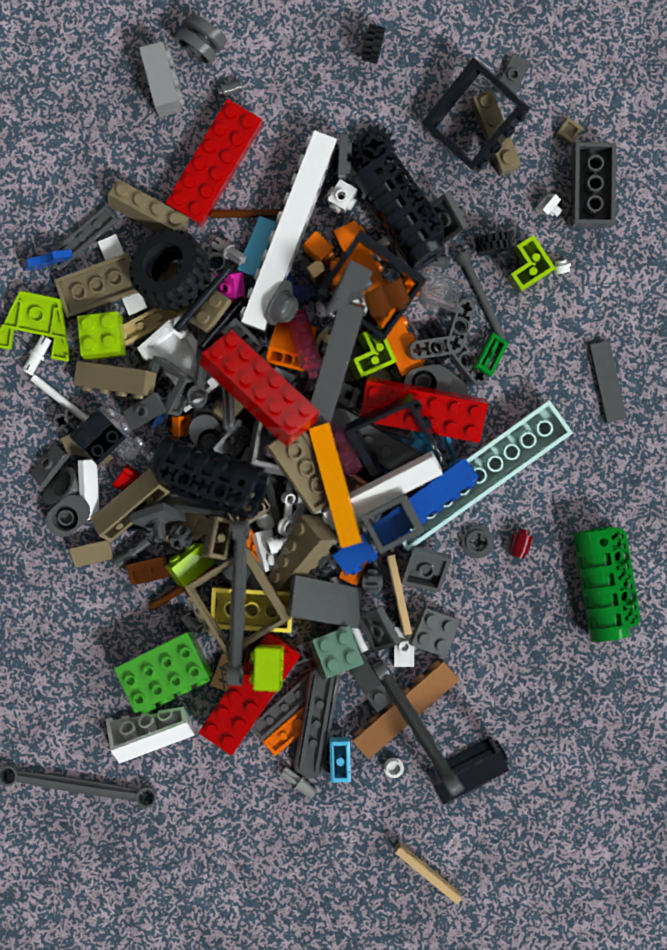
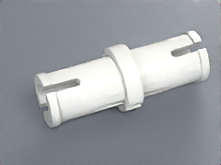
M40 335L37 344L33 350H30V356L21 370L33 376L40 361L44 360V354L52 340Z

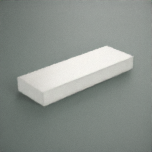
M91 458L78 460L79 495L90 506L88 518L90 520L99 511L97 464Z

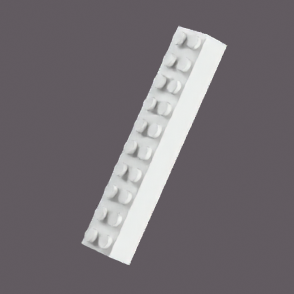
M315 130L312 136L308 135L305 143L306 153L305 155L301 154L298 161V174L294 173L290 185H292V190L285 195L283 201L284 210L283 212L279 211L276 219L277 229L276 231L272 230L268 240L270 242L269 250L265 249L261 258V261H263L262 268H258L255 273L254 280L256 284L254 288L250 287L247 294L248 305L247 307L243 306L239 316L245 327L264 334L267 333L270 325L266 320L268 305L281 282L288 278L337 150L336 138Z

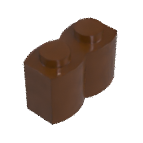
M401 278L361 295L371 318L376 317L377 320L388 316V311L394 308L397 312L408 307L406 303L411 301Z

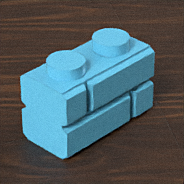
M350 737L330 738V778L333 783L351 782Z

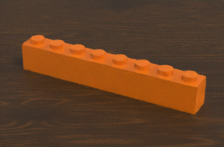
M356 220L334 230V236L342 253H344L360 230L365 233L362 225H357ZM358 243L346 261L352 260L373 271L370 277L372 284L367 292L389 283L387 278L383 280L380 273L383 271L378 260L374 261L373 252ZM395 308L388 311L389 315L380 320L374 317L376 325H381L383 328L394 313ZM404 315L400 317L386 337L397 360L394 364L401 378L405 377L415 368L424 367L423 363L425 362V359L412 360L407 356V346L415 342L416 339L413 333H408L406 329L408 323ZM416 348L413 349L414 353H419Z

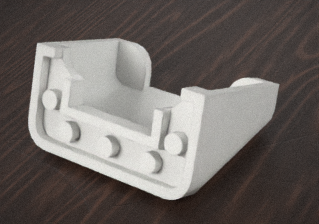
M178 316L168 320L137 348L145 361L150 362L154 355L166 358L194 378L199 328L188 322L178 333L172 328L181 318ZM163 369L174 385H176L178 378ZM207 372L205 389L208 396H210L221 385ZM194 391L190 399L194 403H200L205 399V395L201 391ZM188 402L184 408L185 413L193 408Z

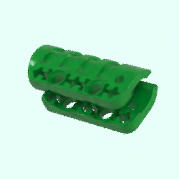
M608 526L573 533L590 641L606 642L631 636L629 627H634L640 622V611L626 532L621 528ZM619 552V558L615 560V554ZM626 592V597L622 600L621 596Z

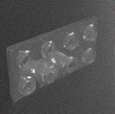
M101 406L99 410L126 437L115 451L131 467L144 456L153 464L155 451H149L146 448L148 443L142 437L135 436L132 433L134 430L130 429L127 422H121L118 419L120 415L113 408Z

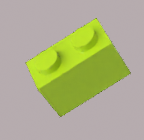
M193 542L188 549L184 548L185 551L180 555L177 554L170 558L169 563L165 566L179 586L185 588L216 563L214 559L202 557L204 547L202 543Z

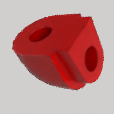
M127 464L112 486L119 490H124L141 475Z

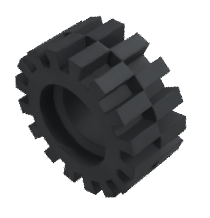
M369 24L361 57L362 61L377 64L386 27Z
M508 231L489 233L474 238L478 256L502 253L503 251L513 249L511 234Z

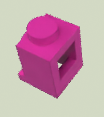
M230 272L218 286L219 292L228 297L232 302H236L237 298L245 296L243 272Z

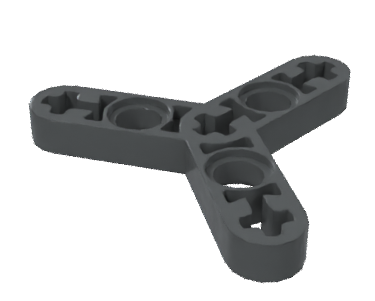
M466 298L456 303L445 337L410 343L406 349L407 356L412 360H421L448 355L471 385L478 386L485 383L487 380L486 374L481 373L479 369L472 368L477 359L465 344L475 311L473 301ZM466 304L468 311L464 312V308L461 307L462 305ZM457 321L463 325L462 332H458L455 329ZM454 341V345L456 346V348L452 349V345L450 344V342ZM433 342L439 346L438 353L431 351V344ZM425 347V351L419 353L413 352L414 348L420 349ZM463 355L469 358L468 366H464L461 363ZM475 373H479V374H480V376L478 377V378H479L478 380H475V378H474V377L476 376Z

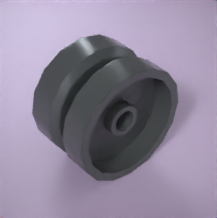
M191 13L185 21L187 29L181 28L176 34L175 40L193 57L206 65H211L217 56L214 50L221 51L227 43V39L207 20Z

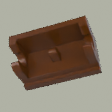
M168 555L127 564L126 567L131 584L137 585L172 577L165 567L169 563Z

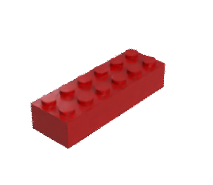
M227 99L165 202L166 205L186 215L190 221L198 226L203 227L263 126L262 119Z
M232 329L202 352L200 366L286 447L291 445L316 423L320 411Z
M367 377L360 417L412 393L415 399L418 398L420 400L423 414L429 416L434 433L437 432L439 436L480 443L488 407L487 399ZM410 407L375 422V424L424 433Z
M269 632L264 636L260 644L284 645V681L302 655V652L273 632ZM251 657L244 665L242 685H231L198 732L230 756L233 755L276 692L254 690V685L250 683L251 672L255 670V664H251Z

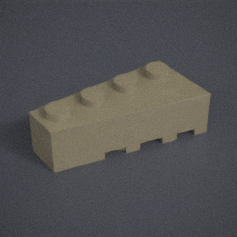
M299 515L268 576L269 581L277 591H290L291 577L293 575L308 577L309 571L315 569L319 565L318 561L330 552L329 548L339 542L337 536L319 515Z

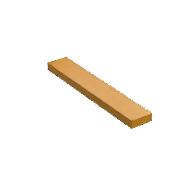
M330 423L310 428V436L340 546L345 548L362 543Z

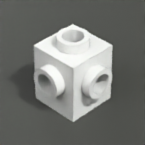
M340 179L335 187L332 186L326 195L330 205L329 208L338 214L340 212L345 214L347 209L351 211L357 201L354 199L357 189Z

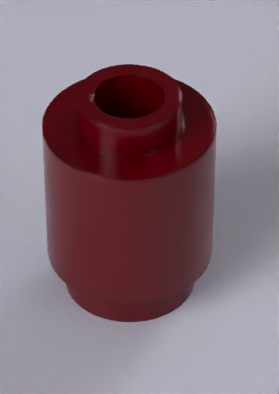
M519 528L518 532H513L509 546V555L525 559L533 536H530V531Z

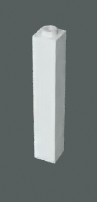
M433 451L350 492L349 496L355 518L442 475V468ZM327 504L324 506L322 517L327 525L330 524L334 530L336 527L330 505Z

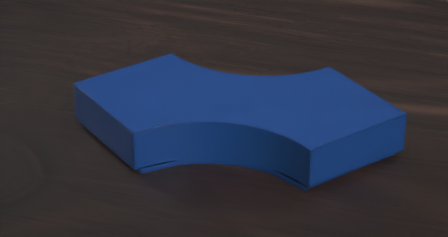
M70 249L57 250L38 257L27 258L22 264L23 271L37 270L52 264L66 262L73 257L72 251Z

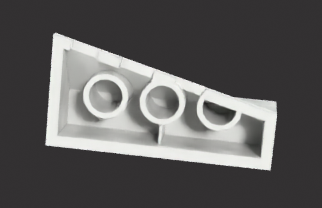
M184 707L159 710L155 714L141 713V716L130 717L129 715L121 716V719L113 720V718L105 719L110 750L119 764L195 735L191 718Z

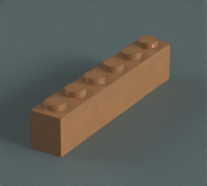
M443 659L440 662L438 660L434 661L428 667L430 670L425 675L423 673L418 675L413 680L415 683L410 688L406 686L402 689L418 715L424 712L459 681L457 675ZM394 702L384 707L385 710L380 714L375 713L368 719L370 723L364 728L360 726L353 732L354 737H352V741L368 760L408 726Z

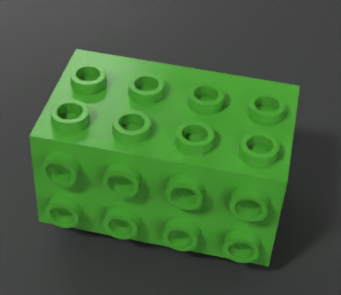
M187 632L114 668L134 713L141 711L142 714L157 708L155 704L158 702L162 705L175 699L173 695L176 693L180 696L193 690L191 686L194 684L199 687L211 681L209 677L214 675L193 632Z

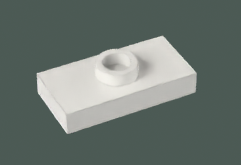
M394 626L402 641L394 646V667H414V646L409 644L412 634L404 636L401 626ZM411 626V631H412V633H413L414 628H415L414 626Z

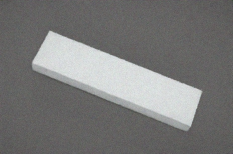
M116 234L98 241L105 261L125 254ZM139 293L122 299L129 316L148 309L144 298Z

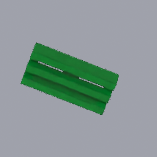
M494 332L490 333L473 367L479 369L481 373H485L487 377H492L509 342ZM495 339V341H494V343H493V345H492V347H491V349H490V351H489V353H488V355H487V357H486V359H485L483 365H481L482 362H483V360H484V358H485V356H486V354H487V352H488V350H489V348H490V346H491V344H492V342H493V340ZM501 343V346H500V348H499V350H498V352H497V354H496V356H495V358H494V360H493V362H492L490 368L487 369V366H488V364H489L491 358L493 357V355H494V353H495V350H496L498 344Z

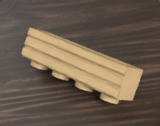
M316 260L307 267L308 276L315 285L325 278V266L321 261L318 262Z

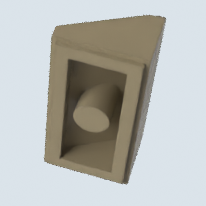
M107 540L69 549L75 568L114 558L112 545Z

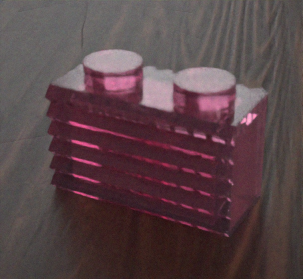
M343 427L332 432L343 473L348 477L362 471L364 467L358 453L345 433L346 428Z

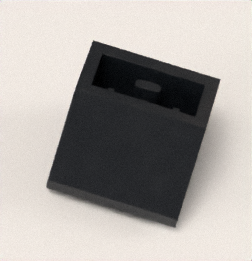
M99 408L69 436L97 465L127 438Z

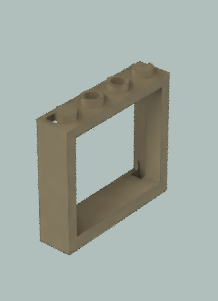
M247 548V564L280 617L246 637L243 641V648L291 619V617L287 616V608L250 548ZM233 558L186 586V592H184L190 603L194 602L197 609L195 612L200 620L204 619L208 625L206 629L211 637L215 636L217 639L218 649L223 655L226 654L227 657H230V644L195 588L232 566Z

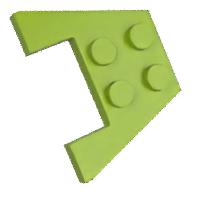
M23 290L19 291L4 324L0 328V348L12 349L15 330L53 337L51 359L69 362L71 358L61 298Z

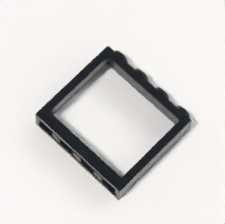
M472 58L421 123L471 170L479 172L484 166L488 165L489 158L501 149L503 141L513 135L518 123L526 119L525 116L531 107L484 64ZM482 73L517 106L473 160H471L437 126L477 76Z
M360 230L316 291L319 294L318 299L328 305L332 295L325 290L358 243L365 246L414 282L408 291L411 301L406 303L407 306L410 305L427 278ZM407 307L397 312L395 310L381 331L363 317L359 328L364 327L369 330L368 335L376 341L379 338L385 340Z
M412 393L346 424L345 433L373 480L380 478L385 473L360 429L407 407L411 408L439 458L437 460L442 468V472L449 469L451 456L448 450L443 449L441 446L442 441L437 432L434 433L432 430V422L429 416L423 414L420 400L418 398L415 399Z
M492 737L446 759L451 770L464 787V790L455 796L451 794L435 766L427 770L442 805H445L509 772L508 764L511 762L498 740L494 741Z

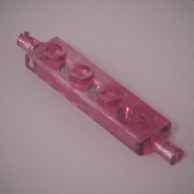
M298 309L294 318L287 324L300 369L308 370L309 377L315 379L318 377L316 369L321 367L322 361L306 309Z

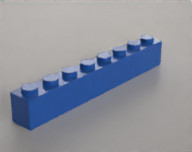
M465 458L460 459L448 470L444 471L442 475L433 479L408 498L421 524L428 520L427 516L432 512L437 514L444 509L443 504L448 500L453 502L461 496L459 492L464 488L469 490L477 484L476 479L479 476ZM401 504L372 525L382 546L411 532L410 529L413 527ZM363 531L360 534L362 543L341 548L332 555L346 575L350 573L352 576L363 569L361 567L362 564L366 561L371 563L379 557L377 554L379 550L375 552L369 542L372 540L369 532L365 533Z

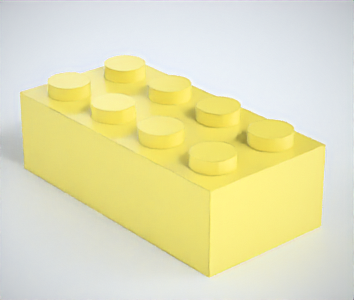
M214 586L212 588L211 614L220 629L230 630L231 587ZM246 588L244 630L258 631L280 617L263 588ZM275 589L288 610L290 591H277ZM292 617L270 632L291 633Z

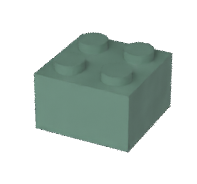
M350 626L308 642L322 680L364 664Z

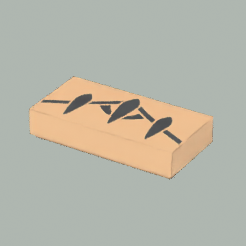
M222 654L210 685L227 692L231 685L227 684V669L230 665V657H227L226 654Z

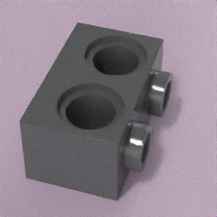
M236 317L222 330V333L225 335L232 329L257 354L265 349V346Z

